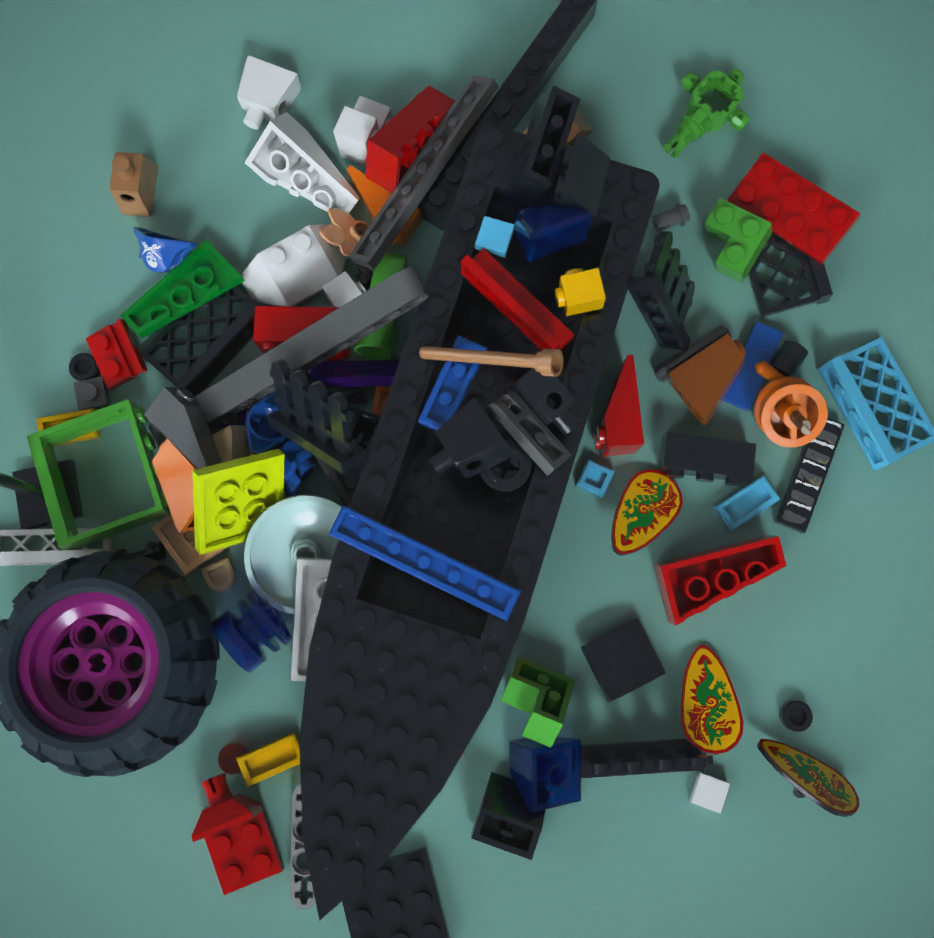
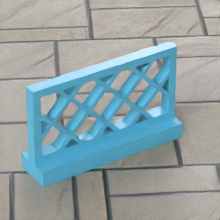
M882 337L842 356L833 358L817 369L874 471L934 442V427ZM877 348L882 357L880 364L868 360L870 349ZM851 360L860 364L857 375L850 373L845 361ZM866 366L878 371L876 382L863 378ZM885 374L893 376L896 382L895 389L882 385ZM861 385L874 389L872 400L864 398L860 391ZM880 392L893 396L890 408L878 403ZM899 399L907 401L910 406L909 415L897 411ZM876 410L888 414L886 426L878 423L875 417ZM895 417L907 421L905 434L893 429ZM914 424L922 427L927 436L926 439L920 440L911 436ZM891 436L903 440L901 451L895 453L890 444Z

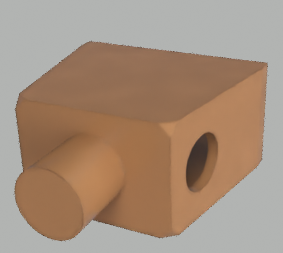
M116 152L114 155L109 187L123 215L151 217L158 166L144 154Z

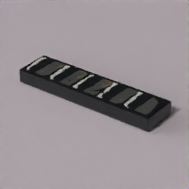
M827 418L822 432L813 441L803 445L775 523L800 533H806L845 424Z

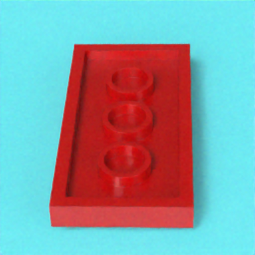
M764 152L727 199L729 203L771 222L774 234L821 265H823L860 218L858 211Z

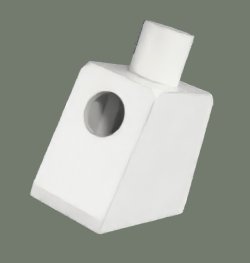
M248 55L237 93L242 109L247 112L243 120L244 124L258 130L263 118L271 121L284 114L301 91L302 87L298 74Z

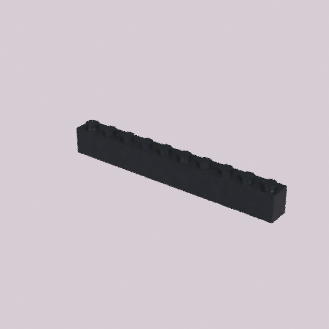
M598 0L561 1L418 205L424 220L441 231L445 229L479 130L487 125H496L509 130H515L594 18Z

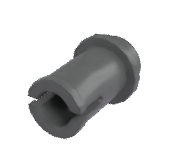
M675 204L673 209L652 215L651 220L656 233H659L679 224L680 226L686 225V222L690 220V214L685 204L681 206L680 204Z

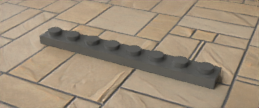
M472 75L350 253L349 257L354 263L375 270L499 86L494 78Z

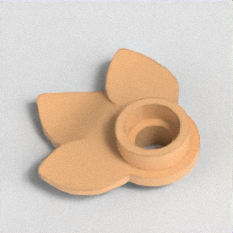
M329 208L328 215L332 224L322 228L320 235L327 243L333 246H340L341 253L349 256L370 225L361 220L355 221L352 215L345 211Z

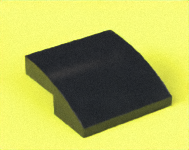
M638 618L580 647L607 702L620 698L666 673Z

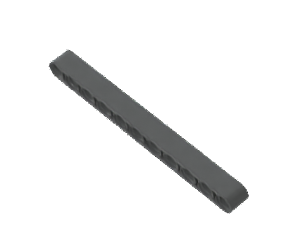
M414 267L402 269L198 394L193 400L202 408L208 427L211 430L275 391L274 380L270 376L269 371L272 369L271 364L273 362L283 359L288 364L290 373L299 369L306 373L421 304L429 295ZM152 423L149 425V430L159 449L167 437Z

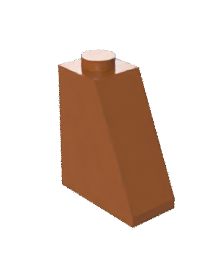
M728 334L668 373L669 384L702 427L709 423L744 367L745 348L737 339L733 341Z

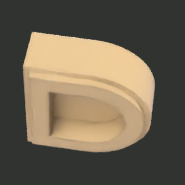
M229 557L200 568L206 585L213 591H228L236 582V571Z

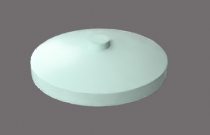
M309 494L294 495L273 503L254 521L245 542L244 565L251 586L267 604L282 612L294 614L297 558H333L338 539L330 536L329 532L342 508L341 505L322 496Z

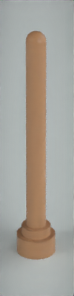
M424 346L419 350V355L423 359L535 368L542 376L557 377L563 368V355L559 349L545 348L541 352H537L536 355Z

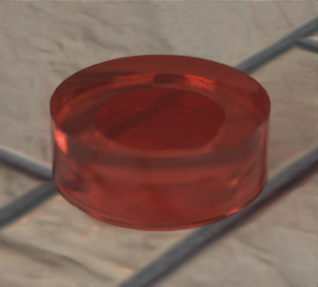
M233 742L224 746L218 756L220 768L225 773L231 775L241 773L236 757L249 752L247 746L240 742Z

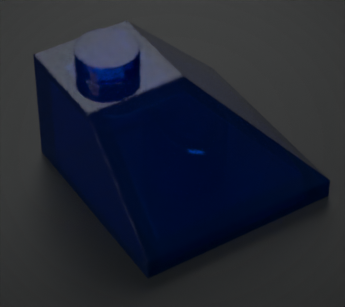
M543 206L537 209L536 207H529L522 210L515 216L514 230L527 262L585 242L592 214L588 210Z
M556 737L551 748L529 738L509 741L510 774L528 811L537 812L581 801V739Z

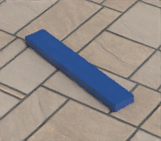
M345 505L342 506L329 532L330 536L505 621L508 620L521 592L517 588Z

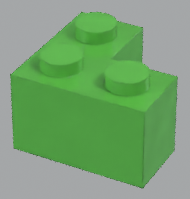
M719 198L705 222L707 234L726 243L715 261L718 272L743 284L772 235V223Z
M518 656L500 701L528 712L522 736L551 748L563 726L575 680Z

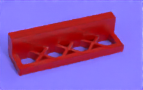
M484 248L473 259L467 254L461 260V274L541 351L545 348L559 349L561 351L574 338V334Z

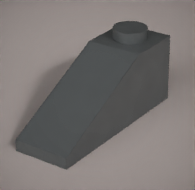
M164 387L144 415L198 469L222 463L203 410L193 400L194 395L183 387Z

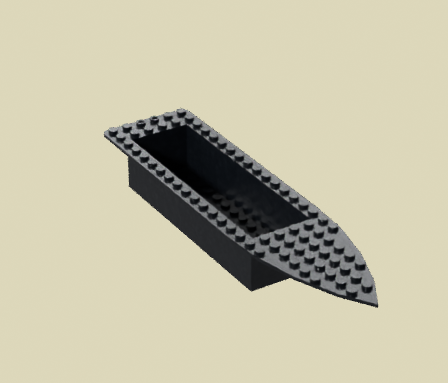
M487 125L481 128L476 136L425 285L429 297L418 306L367 455L368 460L364 464L350 508L517 588L521 592L508 620L505 621L338 540L309 646L299 740L303 844L319 921L381 867L441 792L492 704L527 615L627 294V284L630 276L633 274L659 191V180L650 171L610 160L593 229L556 220L558 209L553 208L558 179L563 167L566 146L553 186L536 196L510 184L526 134L496 125ZM484 216L514 224V231L505 258L493 254L490 255L574 334V338L561 350L563 368L557 377L575 399V403L568 409L580 424L565 436L553 421L546 425L572 456L548 476L530 457L531 472L529 478L523 486L512 492L496 491L486 485L480 473L470 478H465L456 464L439 475L428 458L445 447L437 437L435 430L418 423L423 408L446 362L421 358L419 350L422 347L452 348L459 335L486 347L487 351L535 355L537 352H541L527 336L461 274V260L467 254L473 259L480 252V250L475 249V243ZM581 268L583 271L599 268L606 297L603 309L566 316L564 306L558 307L555 296V288H559L560 276H563L572 269ZM481 364L461 408L475 398L487 414L488 405L495 400H500L501 396L508 391H513L511 386L532 368ZM547 398V405L554 409V401L551 398ZM491 420L504 440L517 442L500 422ZM510 459L496 465L500 468L501 479L509 470L519 471L510 465Z

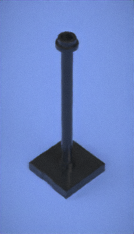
M70 459L60 461L58 466L74 519L83 518L75 463ZM32 467L12 472L13 477L0 473V486L15 491L21 529H33L51 524L36 468Z

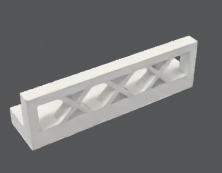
M77 528L78 534L83 533V532H86V531L91 530V529H94V528ZM53 529L0 530V566L55 565L71 557L78 558L98 551H112V537L103 539V549H90L88 546L82 547L84 550H61L56 545V537L52 540L48 537L55 535ZM18 536L26 537L23 540H21ZM35 536H41L48 543L41 551H32L27 546ZM1 537H11L18 545L11 552H1Z

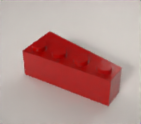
M765 535L653 564L668 622L675 626L681 624L685 619L694 614L701 613L710 608L709 606L736 594L742 588L750 584L752 585L787 566L780 538L774 535Z

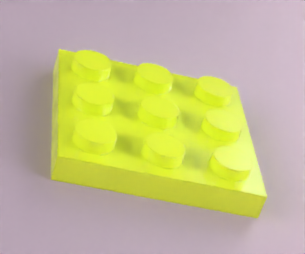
M280 449L192 470L195 549L200 555L246 542L249 530L257 517L270 505L284 498L285 454Z

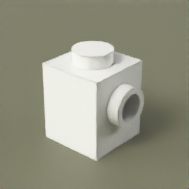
M347 271L322 286L326 297L333 307H341L366 292L360 281L354 283Z

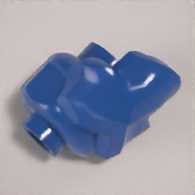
M284 439L273 450L280 449L285 454L284 490L290 496L299 495L301 481L305 480L314 471L316 464L311 460L312 453L292 440L286 441Z

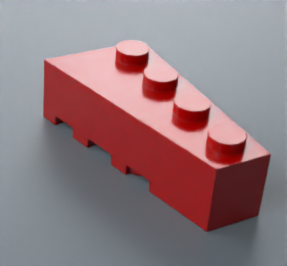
M430 85L421 93H418L410 103L368 140L367 156L365 158L366 178L392 193L455 100Z

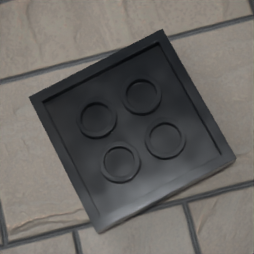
M427 847L388 857L377 871L342 901L351 938H450Z

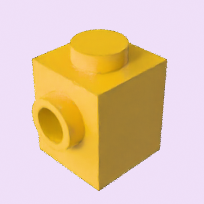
M581 268L572 269L563 276H560L559 288H555V296L558 307L564 306L566 316L603 309L606 297L599 268L583 271Z

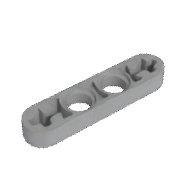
M300 784L294 789L291 802L290 898L295 907L305 910L311 908L316 901L311 877L307 880V889L313 892V894L309 896L308 900H303V895L297 893L304 885V877L310 876L309 869L301 868L297 861L298 855L305 852L303 836L298 831V824L302 821V814L298 815V810L302 811L301 798H299V794H301Z

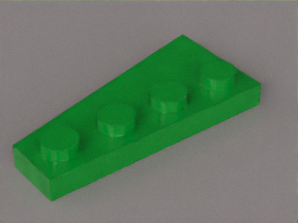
M206 239L120 316L138 336L144 338L245 280Z

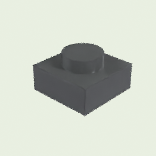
M102 376L74 382L79 411L91 408L101 409L110 406L108 389Z

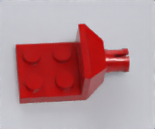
M225 772L202 781L201 785L204 787L209 806L202 810L191 837L193 842L205 839L223 894H229L282 872L285 868L262 803L240 793L233 795L230 792Z

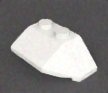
M332 223L308 225L258 253L241 274L245 280L242 284L250 298L259 304L294 307L323 291V285L342 274L348 256L341 253L340 246H333L327 243L320 235L321 229Z

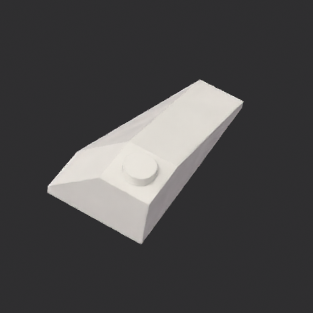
M287 112L269 122L245 161V164L267 183L273 186L278 184L290 190V194L296 197L302 196L312 201L314 206L328 212L329 208H334L350 213L360 200V197L310 133Z

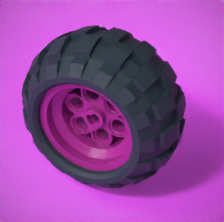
M98 551L78 558L71 557L53 565L45 571L46 574L38 581H31L18 593L12 601L14 603V610L9 619H2L0 621V721L9 732L16 731L21 738L20 741L23 742L20 747L42 763L49 762L57 766L62 772L75 776H119L134 772L161 760L193 733L215 693L217 685L215 676L217 660L220 659L218 636L215 637L210 621L211 613L202 597L195 593L186 582V579L169 566L144 556L119 551ZM122 626L128 631L127 639L124 642L118 639L117 634ZM91 627L96 632V637L92 643L86 637ZM137 653L143 659V664L139 670L135 669L132 664L133 657ZM101 654L104 656L103 662L106 664L103 671L99 669L100 663L98 662ZM76 656H77V658L79 659V666H78L77 669H76ZM88 682L94 687V694L91 698L85 693V686ZM119 682H123L126 687V694L123 698H120L116 693V686Z

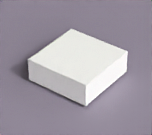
M698 772L689 801L721 814L730 783Z

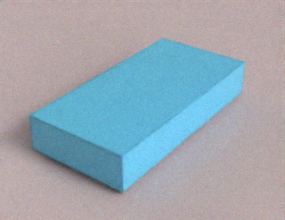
M762 475L713 508L729 532L779 501L780 497L766 477Z

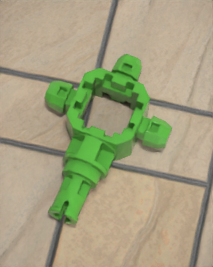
M734 69L727 75L721 71H711L703 81L700 80L701 77L692 72H688L683 77L681 86L688 93H692L687 105L688 112L681 118L678 131L664 145V150L667 154L673 149L674 152L670 156L677 158L690 142L701 138L707 131H720L727 122H730L729 126L739 131L746 127L750 118L742 109L738 110L744 98L743 88L740 86L745 77L742 71ZM718 90V95L724 100L728 98L730 100L729 106L725 111L723 110L721 113L716 111L713 114L711 112L712 108L706 103L702 105L700 102L705 93L709 91L714 93Z

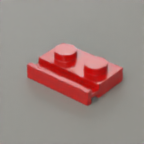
M122 319L116 320L117 323L108 325L85 338L107 389L115 390L135 379L138 374L148 371L126 321Z

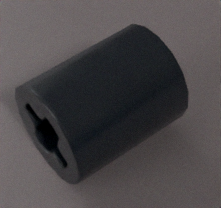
M786 340L770 365L783 375L794 377L807 357L808 351L799 343Z

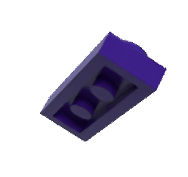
M324 361L310 370V376L314 382L318 380L323 382L327 389L332 387L359 388L361 386L389 387L392 385L399 361Z

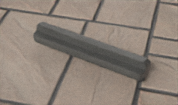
M721 325L691 344L687 351L682 350L654 369L656 378L662 383L669 380L668 373L726 334L731 337L729 330Z

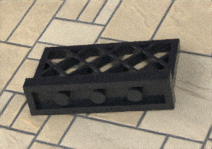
M773 234L771 239L769 238L767 241V246L761 256L757 258L755 266L753 265L748 273L761 318L813 303L818 305L828 302L833 292L824 263L821 265L799 249H797V252L792 250L794 247L792 245L788 248L774 241L777 235ZM770 246L785 252L779 265L764 258ZM788 255L800 260L802 267L797 275L782 267ZM760 263L775 270L769 282L758 278L756 275V269ZM778 272L793 279L787 292L772 285ZM802 272L804 273L805 279L800 277ZM799 282L808 287L810 297L799 299L789 293L795 283ZM760 285L765 287L763 292H761ZM768 289L783 297L779 305L766 308L763 297ZM786 299L792 301V302H788V303L783 304Z
M237 286L228 290L226 297H217L201 305H207V317L194 319V311L196 309L169 323L140 353L174 386L189 390L194 397L200 394L254 337L255 306L261 305L257 301L252 300ZM245 301L248 304V307L241 314H233V302ZM227 303V315L213 316V305ZM226 322V330L221 335H213V323ZM207 324V336L194 337V325ZM187 326V338L174 339V332L179 327ZM207 342L206 351L201 356H193V344ZM187 345V357L174 358V346ZM160 347H167V359L155 360L151 357ZM187 363L186 372L177 380L173 376L174 365Z

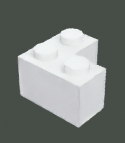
M359 96L354 109L345 106L333 130L340 157L366 167L365 158L367 156L368 140L392 119L391 107L363 96Z

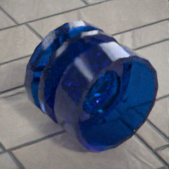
M255 590L247 594L251 606L244 600L237 602L238 609L242 615L240 618L230 610H227L211 622L214 634L232 659L248 673H251L267 660L263 645L276 653L281 649L277 639L285 645L293 640L286 622L279 611L268 600L259 596Z

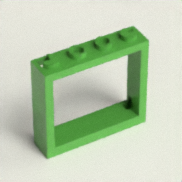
M129 399L27 436L57 544L61 549L76 550L171 515L152 463L155 457L153 450L156 449V445L152 435L146 431L144 423H147V417L144 415L145 411L142 406L139 407ZM129 419L155 506L78 534L53 446Z

